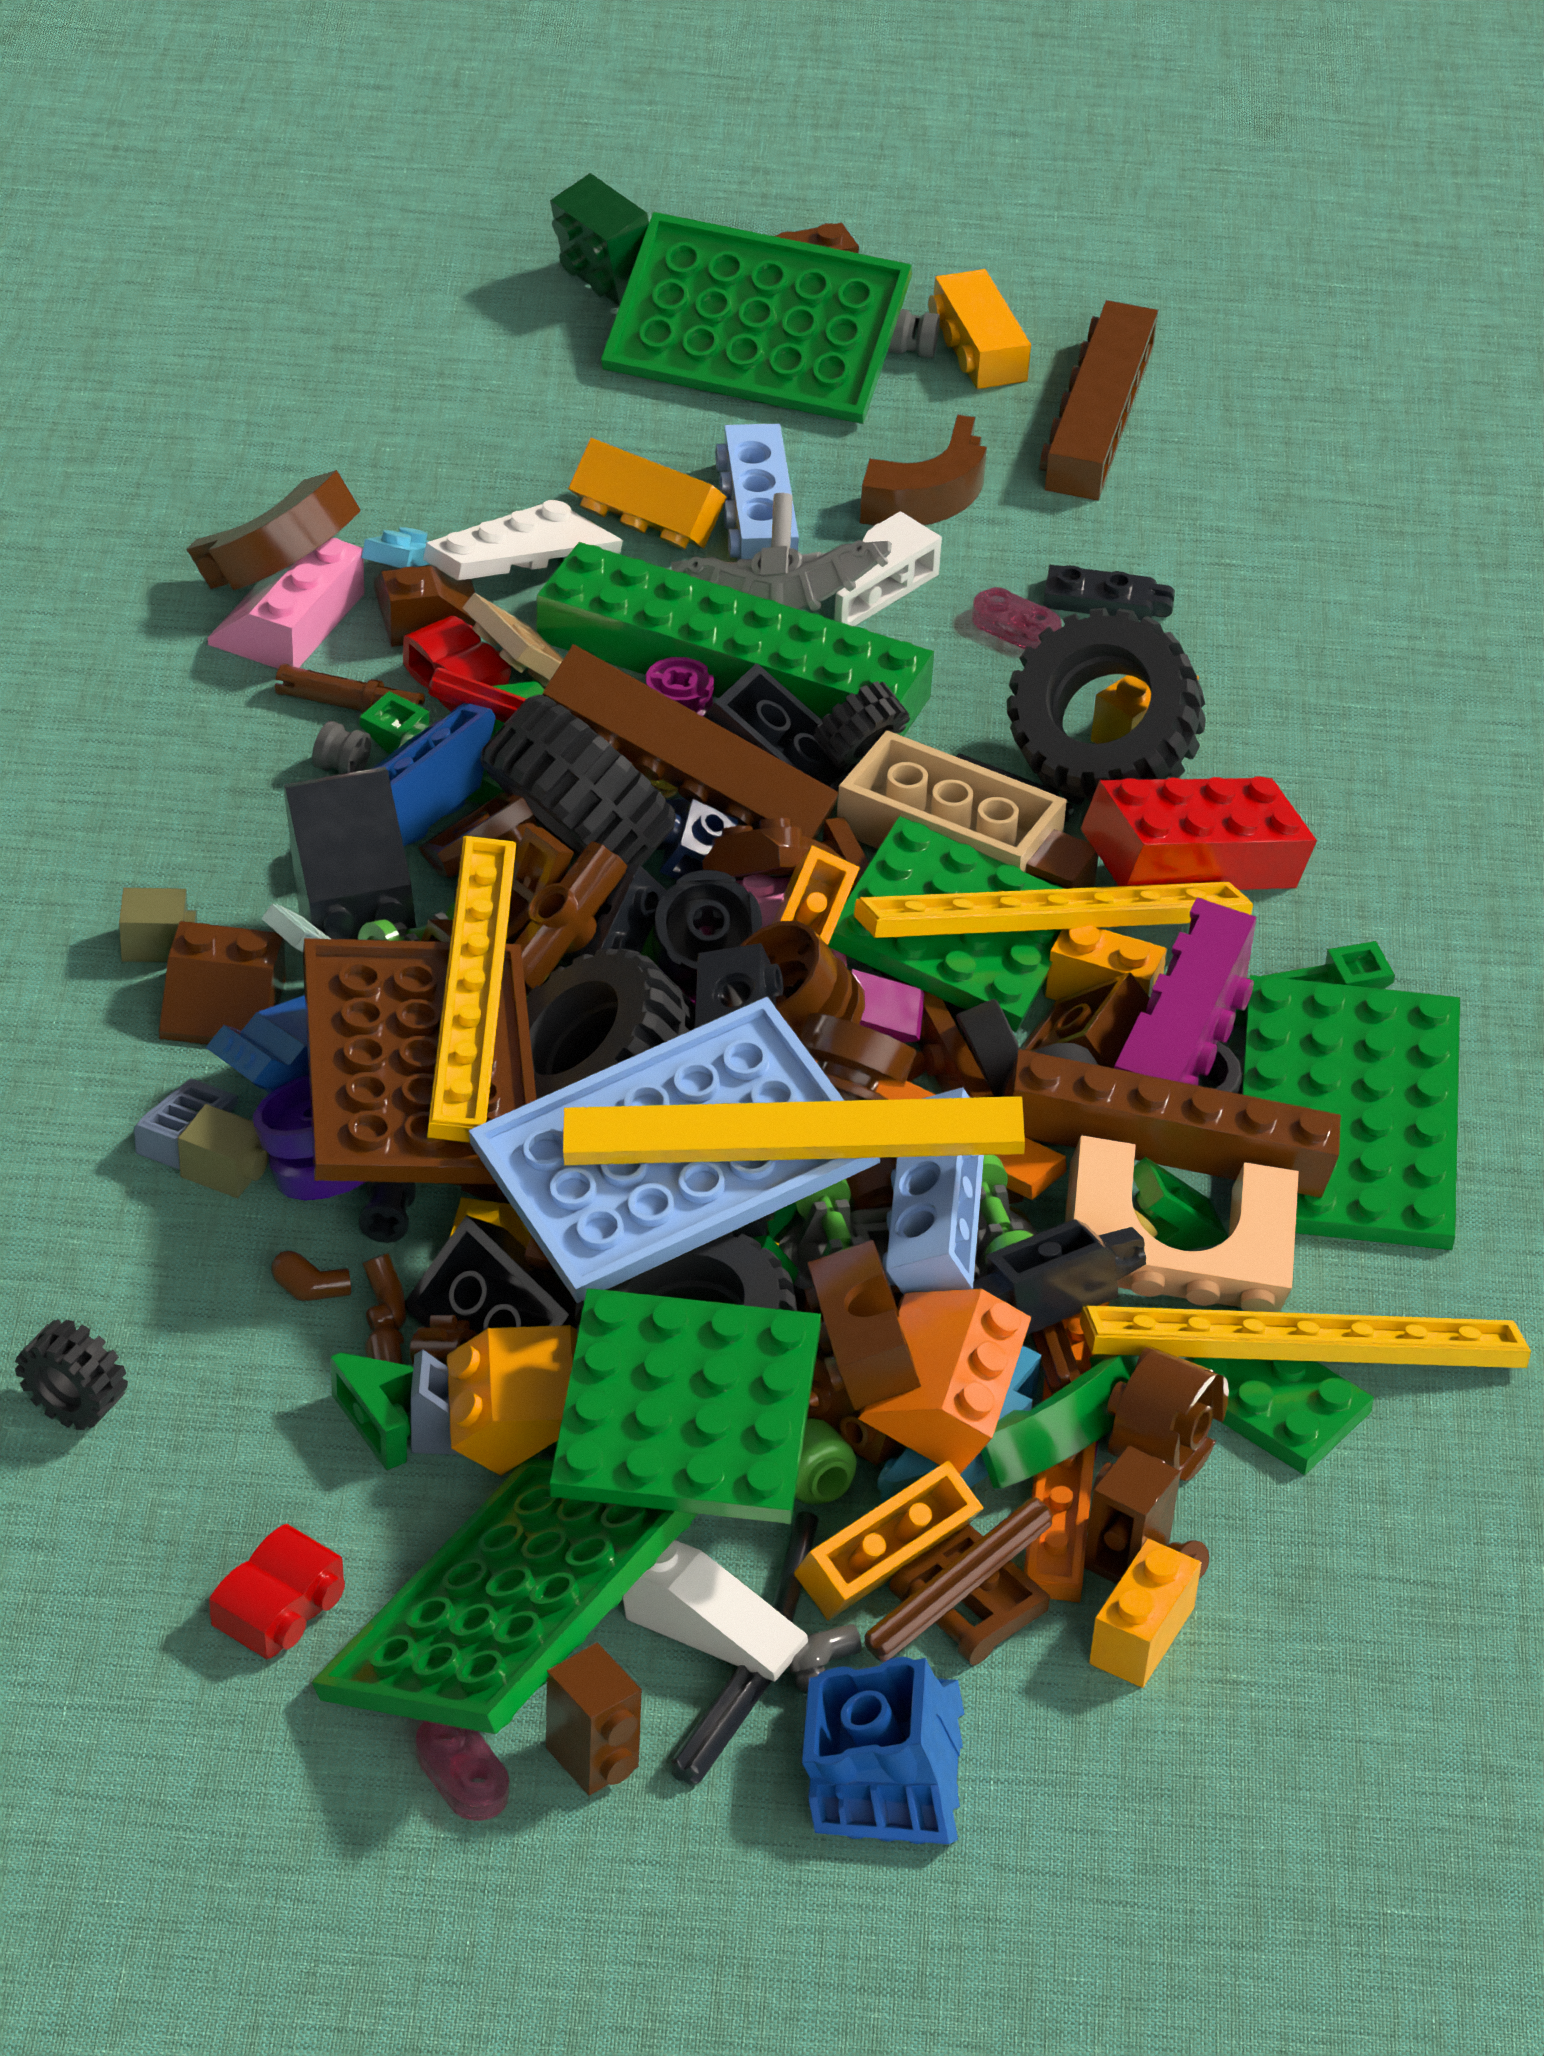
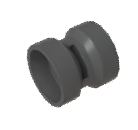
M901 309L888 352L903 354L906 351H913L919 357L933 359L939 334L940 314L925 312L922 316L912 315L908 309Z

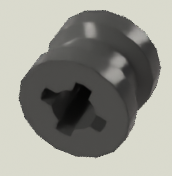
M334 721L327 722L317 735L313 747L312 762L314 767L324 771L334 768L339 770L340 775L364 771L372 747L370 734L360 730L350 733L345 731L342 724Z

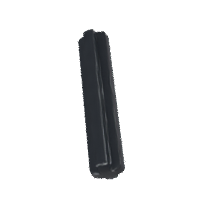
M745 1665L738 1666L672 1758L671 1765L674 1778L678 1781H684L690 1786L699 1784L772 1680L762 1677L758 1672H750Z

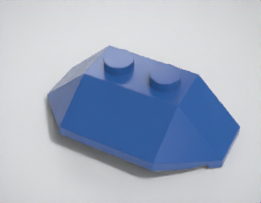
M463 702L453 709L446 718L438 720L425 728L372 768L386 767L388 770L403 846L422 839L428 833V828L444 815H449L459 810L465 804V799L480 788L484 771L480 761L481 751L491 739L496 718L492 709Z

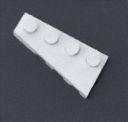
M548 500L543 504L522 511H515L510 515L482 522L480 525L460 532H452L448 536L427 542L423 560L436 566L439 570L456 580H465L509 573L511 564L530 568L531 570L547 568L549 559L565 557L566 559L578 542L596 545L602 549L620 554L623 540L573 512L568 504L557 500Z

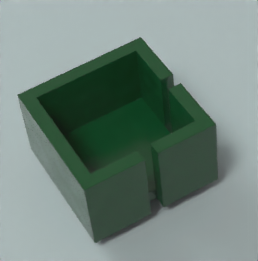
M589 173L550 200L554 218L552 227L558 236L561 250L559 259L563 268L570 275H577L588 283L599 296L605 295L620 306L649 225L648 214L599 178Z

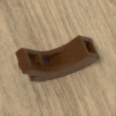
M957 415L949 446L942 454L933 459L916 463H900L869 458L862 484L859 523L875 526L901 511L924 526L951 518L969 507L982 490L987 447L981 446L982 437L974 436L975 417Z
M335 470L304 479L282 501L267 512L236 528L198 538L186 550L210 589L229 584L233 590L263 580L302 559L336 535L361 510L340 474Z
M526 827L514 860L505 944H514L531 922L528 914L531 900L544 887L562 881L574 853L541 827ZM429 919L421 941L451 942L453 920Z

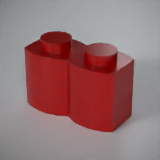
M456 616L444 618L409 633L403 638V664L411 676L426 688L429 687L432 675L437 668L452 671L490 686L509 684V677L511 675L510 665L499 655L501 651H497L491 645L481 642L480 636L472 629L473 626L468 625ZM438 699L449 711L457 707L455 704Z
M287 1523L278 1527L261 1542L248 1561L233 1569L213 1591L209 1598L211 1625L266 1660L277 1655L283 1648H292L302 1637L306 1628V1621L318 1615L322 1610H330L341 1598L345 1588L343 1558Z

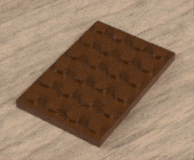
M304 938L303 970L314 1181L497 1184L469 1142L427 1138L451 942ZM505 944L486 1122L537 1100L521 944Z

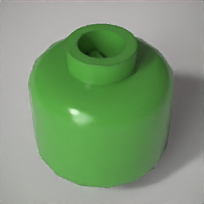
M809 1418L806 1421L795 1498L804 1504L820 1505L836 1500L848 1490L856 1473L857 1459L852 1447L824 1420Z

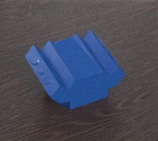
M305 995L256 1012L242 1031L223 1025L205 1048L248 1078L255 1086L266 1090L268 1094L295 1078L308 1075Z
M908 1657L891 1658L880 1666L858 1670L845 1666L836 1667L820 1672L816 1677L809 1678L802 1764L810 1777L808 1799L815 1833L843 1835L852 1839H862L863 1837L878 1838L880 1841L887 1842L902 1840L913 1844H951L958 1840L953 1810L960 1807L957 1772L958 1756H960V1749L963 1748L958 1718L965 1714L958 1680L936 1678L926 1658L913 1660Z

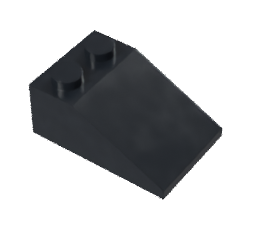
M758 663L716 700L703 716L839 792V785L853 770L850 767L846 771L838 770L814 739L816 727L822 724L821 719Z
M386 767L283 785L299 915L331 939L358 940L362 926L378 920H387L392 924L401 922L407 927V930L416 928L411 880Z

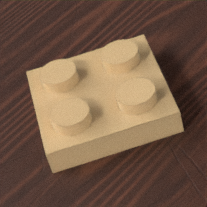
M474 593L463 606V609L476 621L472 629L491 645L496 646L499 643L503 648L499 654L503 660L521 673L528 667L527 672L546 687L564 658L531 626Z

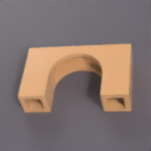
M1087 1136L1080 1137L1070 1161L1065 1223L1077 1219L1086 1223L1097 1235L1133 1227L1144 1238L1146 1265L1117 1280L1118 1288L1131 1289L1134 1293L1146 1297L1167 1295L1186 1298L1189 1302L1202 1306L1217 1303L1241 1307L1244 1311H1281L1292 1289L1299 1171L1244 1162L1232 1187L1229 1238L1222 1244L1208 1250L1182 1251L1164 1245L1153 1238L1137 1219L1132 1204L1136 1144Z

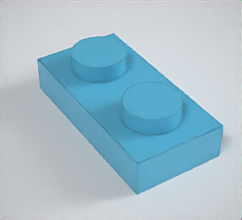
M400 527L399 532L384 530L382 536L365 539L361 558L398 568L430 565L423 560L426 543L430 542L427 541L428 533L406 527Z

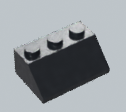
M468 1215L462 1220L405 1300V1308L425 1328H430L431 1315H455L457 1320L469 1321V1329L474 1330L477 1334L488 1328L570 1325L577 1329L575 1320L577 1302L567 1287L552 1273L531 1268L524 1256L526 1248L504 1227Z

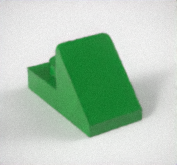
M1147 1157L1134 1166L1133 1179L1139 1189L1135 1197L1141 1207L1138 1212L1157 1230L1158 1234L1154 1237L1156 1240L1171 1248L1184 1251L1221 1244L1228 1238L1209 1198Z
M347 1353L331 1356L332 1396L386 1471L406 1463L407 1437L411 1435V1425L406 1413L411 1411L413 1367Z

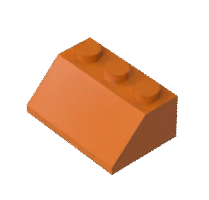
M983 1289L905 1293L897 1307L899 1313L898 1320L911 1351L921 1387L865 1406L861 1409L858 1419L939 1465L949 1460L960 1475L993 1438L1031 1317Z

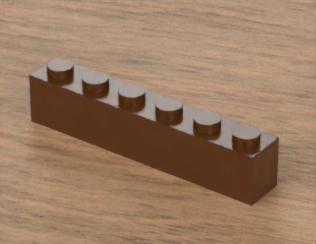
M1106 300L1100 317L1092 316L1088 331V341L1082 342L1078 366H1074L1071 372L1069 392L1064 391L1059 418L1054 417L1049 444L1045 443L1042 449L1039 470L1046 472L1045 491L1099 501L1154 348L1158 317L1157 309Z
M574 644L542 693L544 697L547 696L556 704L562 705L572 715L586 723L595 733L610 743L617 752L622 754L628 761L634 763L633 766L646 778L653 781L662 779L677 787L679 794L687 801L691 802L694 799L737 819V826H751L753 830L760 829L761 820L789 818L791 819V827L802 829V836L816 840L824 827L825 820L829 819L835 808L839 792Z
M1018 1049L1004 1092V1097L1022 1096L1025 1138L1074 1148L1077 1147L1081 1136L1136 1144L1134 1160L1141 1161L1147 1157L1158 1165L1232 1180L1237 1179L1244 1162L1299 1171L1297 1193L1320 1198L1324 1194L1339 1157L1340 1114Z

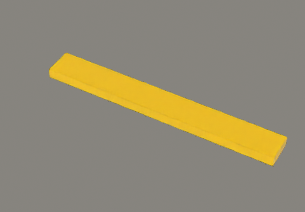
M472 836L463 837L427 1138L470 1143L469 1130L486 1123L516 842Z
M1230 882L860 897V899H856L854 917L874 938L1074 929L1087 925L1094 927L1182 924L1190 923V910L1197 897L1249 915L1252 913L1253 903Z
M1022 1096L564 1108V1165L1024 1154L1025 1152Z
M1086 1306L1082 1308L1079 1323L1092 1354L1140 1356L1142 1351L1150 1346L1177 1357L1527 1368L1531 1354L1530 1348L1513 1320Z

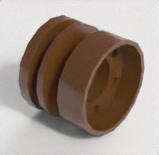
M779 921L759 929L740 945L746 946L761 943L770 963H777L779 965L783 979V994L776 997L775 1007L798 1039H800L809 1013L825 1014L860 1024L865 1010V990L858 978L851 970L846 968L841 959L834 956L829 946L811 927L799 921Z
M809 1013L799 1039L813 1059L817 1061L818 1066L844 1101L889 1100L876 1092L879 1084L904 1087L916 1056V1050L890 1036L847 1020L820 1013Z

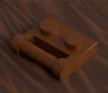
M970 1524L901 1568L890 1582V1591L904 1602L983 1536ZM1008 1561L961 1600L983 1620L975 1627L972 1626L954 1608H951L934 1623L958 1644V1653L970 1664L977 1665L991 1654L996 1645L1047 1612L1050 1595L1012 1561Z

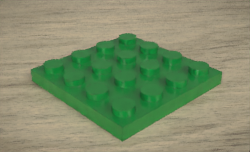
M899 816L846 901L828 946L965 1010L991 999H996L1012 1031L1016 1033L1048 976L1053 963L1049 961L1050 952L1062 929L874 938L854 917L856 899H860V897L1064 888L1049 884L1023 872L1016 866L1007 865L987 856L967 844L959 843L932 831L921 823L912 822Z
M587 1288L551 1474L550 1497L791 1524L819 1342L821 1314Z

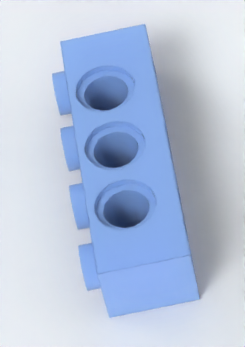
M780 424L725 425L724 444H716L715 460L716 471L720 472V492L727 497L724 503L725 529H729V558L737 557V560L752 559L756 553L762 551V548L771 547L773 495L776 493H789L792 495ZM792 500L790 548L798 551L799 536Z
M962 1087L922 1099L970 1097ZM984 1155L897 1157L896 1169L891 1172V1183L894 1193L892 1210L887 1213L889 1243L888 1252L883 1255V1268L889 1283L893 1286L897 1285L903 1295L910 1292L973 1289Z

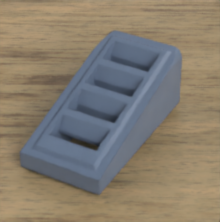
M190 1078L146 1113L134 1127L136 1154L180 1170L178 1137L199 1113L187 1107L200 1111L205 1104L231 1113L238 1104V1095Z

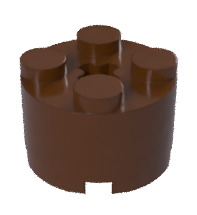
M1146 1347L1140 1354L1136 1369L1128 1383L1118 1382L1110 1395L1107 1410L1109 1414L1115 1416L1113 1432L1108 1443V1453L1119 1458L1126 1448L1131 1446L1150 1456L1157 1457L1166 1464L1180 1470L1181 1480H1191L1201 1470L1216 1443V1440L1207 1437L1213 1419L1223 1423L1228 1404L1229 1390L1227 1379L1206 1367L1156 1348Z

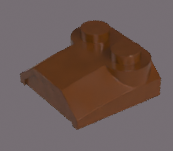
M501 792L417 848L438 875L449 878L459 874L464 836L516 842V857L526 827L538 826L533 812L523 797Z
M771 818L761 820L760 829L753 830L751 826L722 828V837L712 839V848L702 861L703 870L720 871L736 878V880H743L745 877L755 874L767 875L771 878L792 877L797 863L812 845L843 860L845 859L829 846L802 836L801 828L791 827V819Z

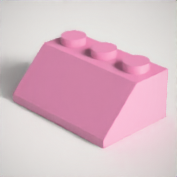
M331 538L292 565L260 580L208 637V645L279 669L282 663L299 668L364 595V559L361 558L363 548L337 538Z

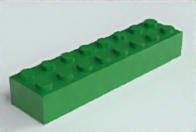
M578 542L537 594V633L549 645L569 651L574 644L606 663L646 675L650 666L659 660L670 657L694 659L708 666V674L713 675V697L720 698L746 672L758 663L822 720L825 715L834 712L832 708L838 703L840 705L846 701L845 697L851 693L856 695L861 687L867 685L869 688L873 682L878 681L879 684L885 682L910 714L909 722L904 724L906 728L903 732L898 733V735L904 737L931 696L934 651L916 646L910 642L870 632L861 627H854L828 619L819 614L789 607L774 600L734 590L728 586H721L692 577L683 572H676L650 564L641 559L611 552L596 545Z

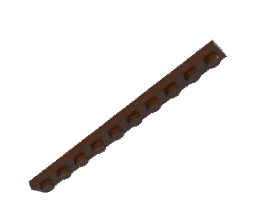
M845 817L826 819L823 839L820 843L829 846L847 862L860 867L847 897L848 900L869 866V862ZM872 967L875 972H880L881 976L885 979L915 987ZM923 991L925 995L920 1041L916 1042L924 1054V1066L928 1075L935 1076L942 1089V1093L963 1087L970 1098L994 1097L943 1000ZM1006 1188L1009 1205L1023 1202L1024 1196Z

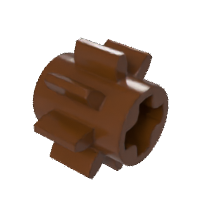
M431 1315L430 1328H418L410 1343L412 1364L414 1366V1355L423 1349L447 1366V1355L478 1334L474 1330L469 1329V1321L457 1320L455 1315Z

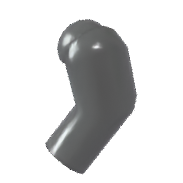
M850 1624L807 1636L808 1642L794 1656L789 1665V1672H794L796 1687L802 1692L808 1691L809 1678L816 1677L820 1672L825 1671L824 1665L829 1661L861 1652V1639L856 1626Z

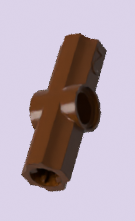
M591 841L560 883L544 887L531 900L528 909L531 922L514 943L521 944L525 992L527 994L536 985L541 987L565 953L580 950L593 938L597 926L593 916L626 873L625 870L628 867L618 855L612 853L604 845Z

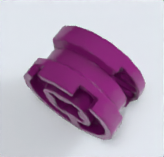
M670 657L659 660L650 666L646 673L645 684L701 716H704L713 705L714 677L708 674V666L700 661L687 657Z

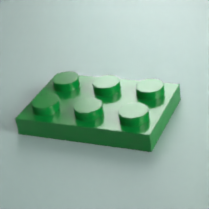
M1185 1358V1360L1211 1369L1227 1379L1229 1390L1228 1404L1222 1424L1304 1476L1372 1411L1373 1396L1317 1361Z

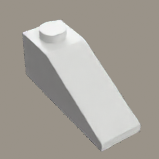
M901 511L868 530L863 542L890 541L892 543L891 553L886 557L888 564L884 567L877 564L855 581L856 588L849 592L846 588H843L836 593L834 620L856 626L939 575L942 537Z
M676 1540L658 1557L655 1565L647 1570L623 1596L627 1620L736 1666L745 1665L750 1672H758L762 1677L774 1682L791 1664L794 1656L808 1642L806 1633L701 1550Z

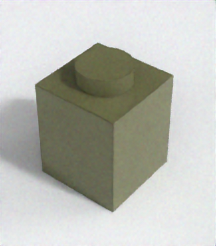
M123 887L119 919L122 961L168 962V956L179 922L197 923V910H188L186 889Z
M208 1104L204 1105L178 1137L180 1177L237 1199L252 1180L257 1181L261 1178L268 1163V1152L261 1146L254 1127V1121Z

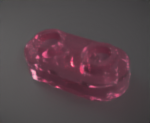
M993 587L977 594L973 601L972 621L979 629L1022 649H1026L1027 646L1036 649L1041 643L1038 635L1050 626L1053 631L1062 627V621L1055 612L1011 593L1004 588Z
M424 1721L416 1733V1758L420 1767L450 1808L460 1817L473 1821L487 1820L500 1814L509 1800V1776L505 1767L479 1732ZM475 1778H481L486 1780L480 1783L472 1782V1780Z

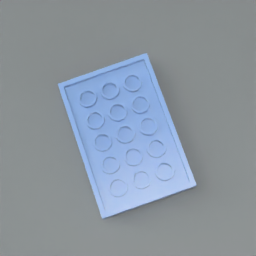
M768 997L469 1130L471 1146L577 1303L585 1300L587 1288L607 1290L880 1163V1158L564 1165V1108L844 1101Z

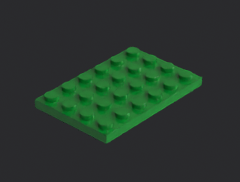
M653 212L601 358L603 370L864 424L911 281L912 264Z
M1250 975V980L1254 981V985L1247 1004L1241 1094L1341 1115L1338 1160L1322 1198L1297 1193L1295 1233L1452 1250L1456 1231L1460 997Z
M529 1458L501 1484L311 1683L320 1701L497 1734L511 1722L514 1714L535 1691L547 1682L549 1677L547 1670L563 1662L575 1648L585 1641L591 1630L612 1608L621 1602L624 1594L635 1582L655 1565L658 1557L680 1533L684 1532L691 1525L692 1520L698 1513L550 1497V1480L554 1461Z

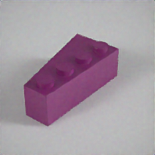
M1198 897L1196 898L1190 910L1189 934L1179 933L1172 947L1173 956L1166 975L1159 974L1152 988L1146 1013H1140L1114 1069L1198 1086V1075H1208L1217 1052L1216 1043L1218 1041L1225 1043L1231 1034L1236 1009L1244 1011L1250 1000L1254 981L1247 979L1256 916Z

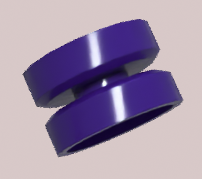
M309 1074L295 1078L276 1088L259 1103L253 1113L254 1127L262 1148L269 1153V1165L277 1188L285 1196L304 1201L326 1199L349 1192L366 1183L361 1181H314Z

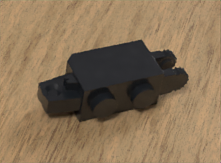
M1073 1219L987 1254L988 1275L974 1280L973 1289H983L1030 1316L1031 1320L1026 1335L1081 1313L1083 1307L1098 1306L1118 1298L1117 1280L1146 1265L1144 1238L1133 1227L1097 1235L1086 1223Z

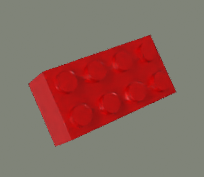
M1262 776L1253 778L1212 777L1210 779L1168 778L1153 780L1126 778L1124 780H1100L1081 826L1082 832L1119 886L1230 882L1238 890L1297 888L1317 842V839L1273 778Z

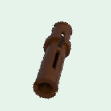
M285 663L280 665L275 680L283 681V684H275V692L278 695H288L361 711V714L367 711L388 691L416 705H423L425 703L423 693H412L385 687L384 683L380 680L371 679L366 683L293 667Z

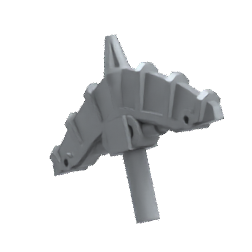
M776 493L773 495L771 547L762 548V551L756 553L752 559H740L738 562H724L714 557L700 558L695 556L690 560L671 562V570L683 572L692 577L721 586H728L734 590L760 598L774 600L799 610L810 607L812 611L820 609L821 601L843 588H846L849 592L855 589V581L877 564L881 567L887 565L888 559L886 557L891 553L892 543L890 541L863 542L858 540L854 543L842 544L827 553L801 554L797 550L790 548L793 495L789 493Z

